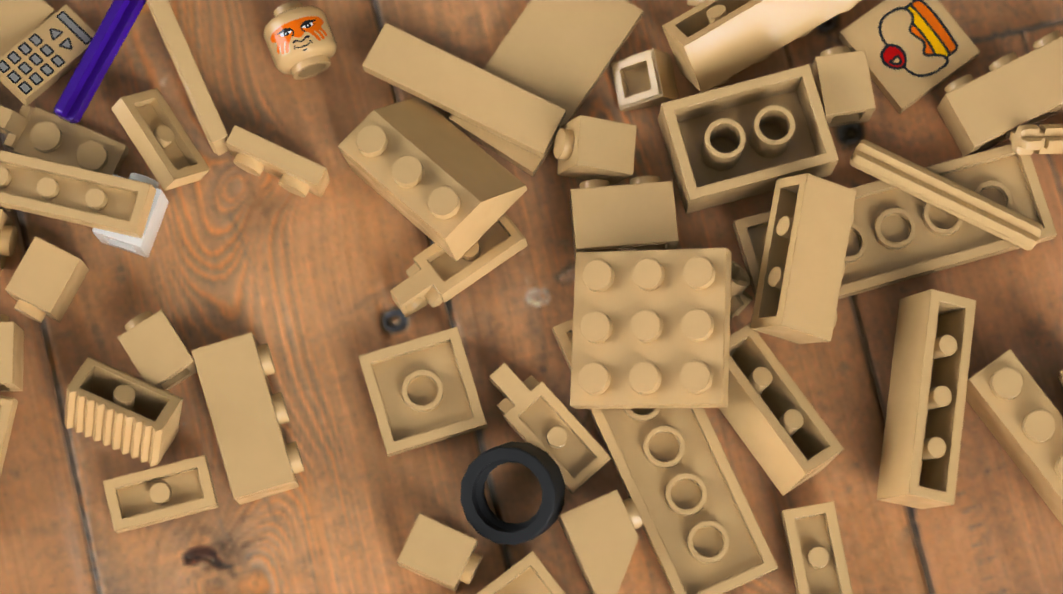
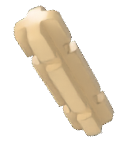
M1024 124L1018 126L1017 129L1011 130L1009 134V139L1012 142L1011 150L1018 155H1032L1033 151L1036 154H1063V124H1040L1039 127L1035 124Z

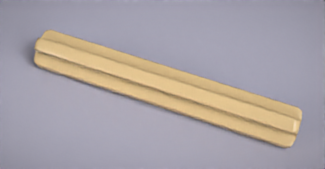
M866 139L859 141L850 158L852 167L1026 251L1034 248L1041 236L1043 226L1040 223Z

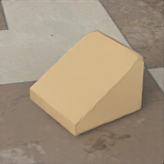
M653 48L610 63L619 111L624 112L659 106L661 103L679 99L672 60L668 53Z

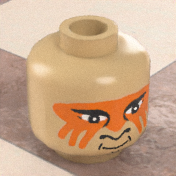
M291 1L276 8L273 12L275 17L264 29V38L275 67L284 74H292L293 78L298 80L316 76L327 70L331 65L330 59L335 55L337 43L325 13L316 6H303L301 1Z

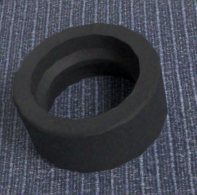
M508 442L484 451L469 464L461 481L460 501L466 519L478 534L494 543L517 545L533 540L557 521L565 502V483L559 466L546 451L530 443ZM507 462L520 463L529 468L538 478L542 489V503L537 513L528 521L518 524L507 523L497 518L488 507L484 495L485 482L489 473L498 465Z

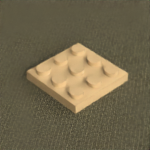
M727 247L576 252L570 406L575 409L728 407L732 252Z

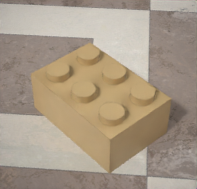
M809 64L661 103L658 122L686 214L774 191L776 179L805 173L820 178L830 176L839 161Z

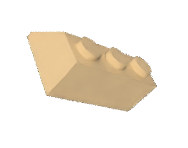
M418 97L373 110L338 145L349 167L357 176L456 262L528 190L526 185L430 104Z

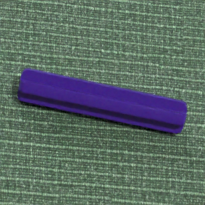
M146 0L113 1L54 107V113L58 117L69 123H77L81 120Z

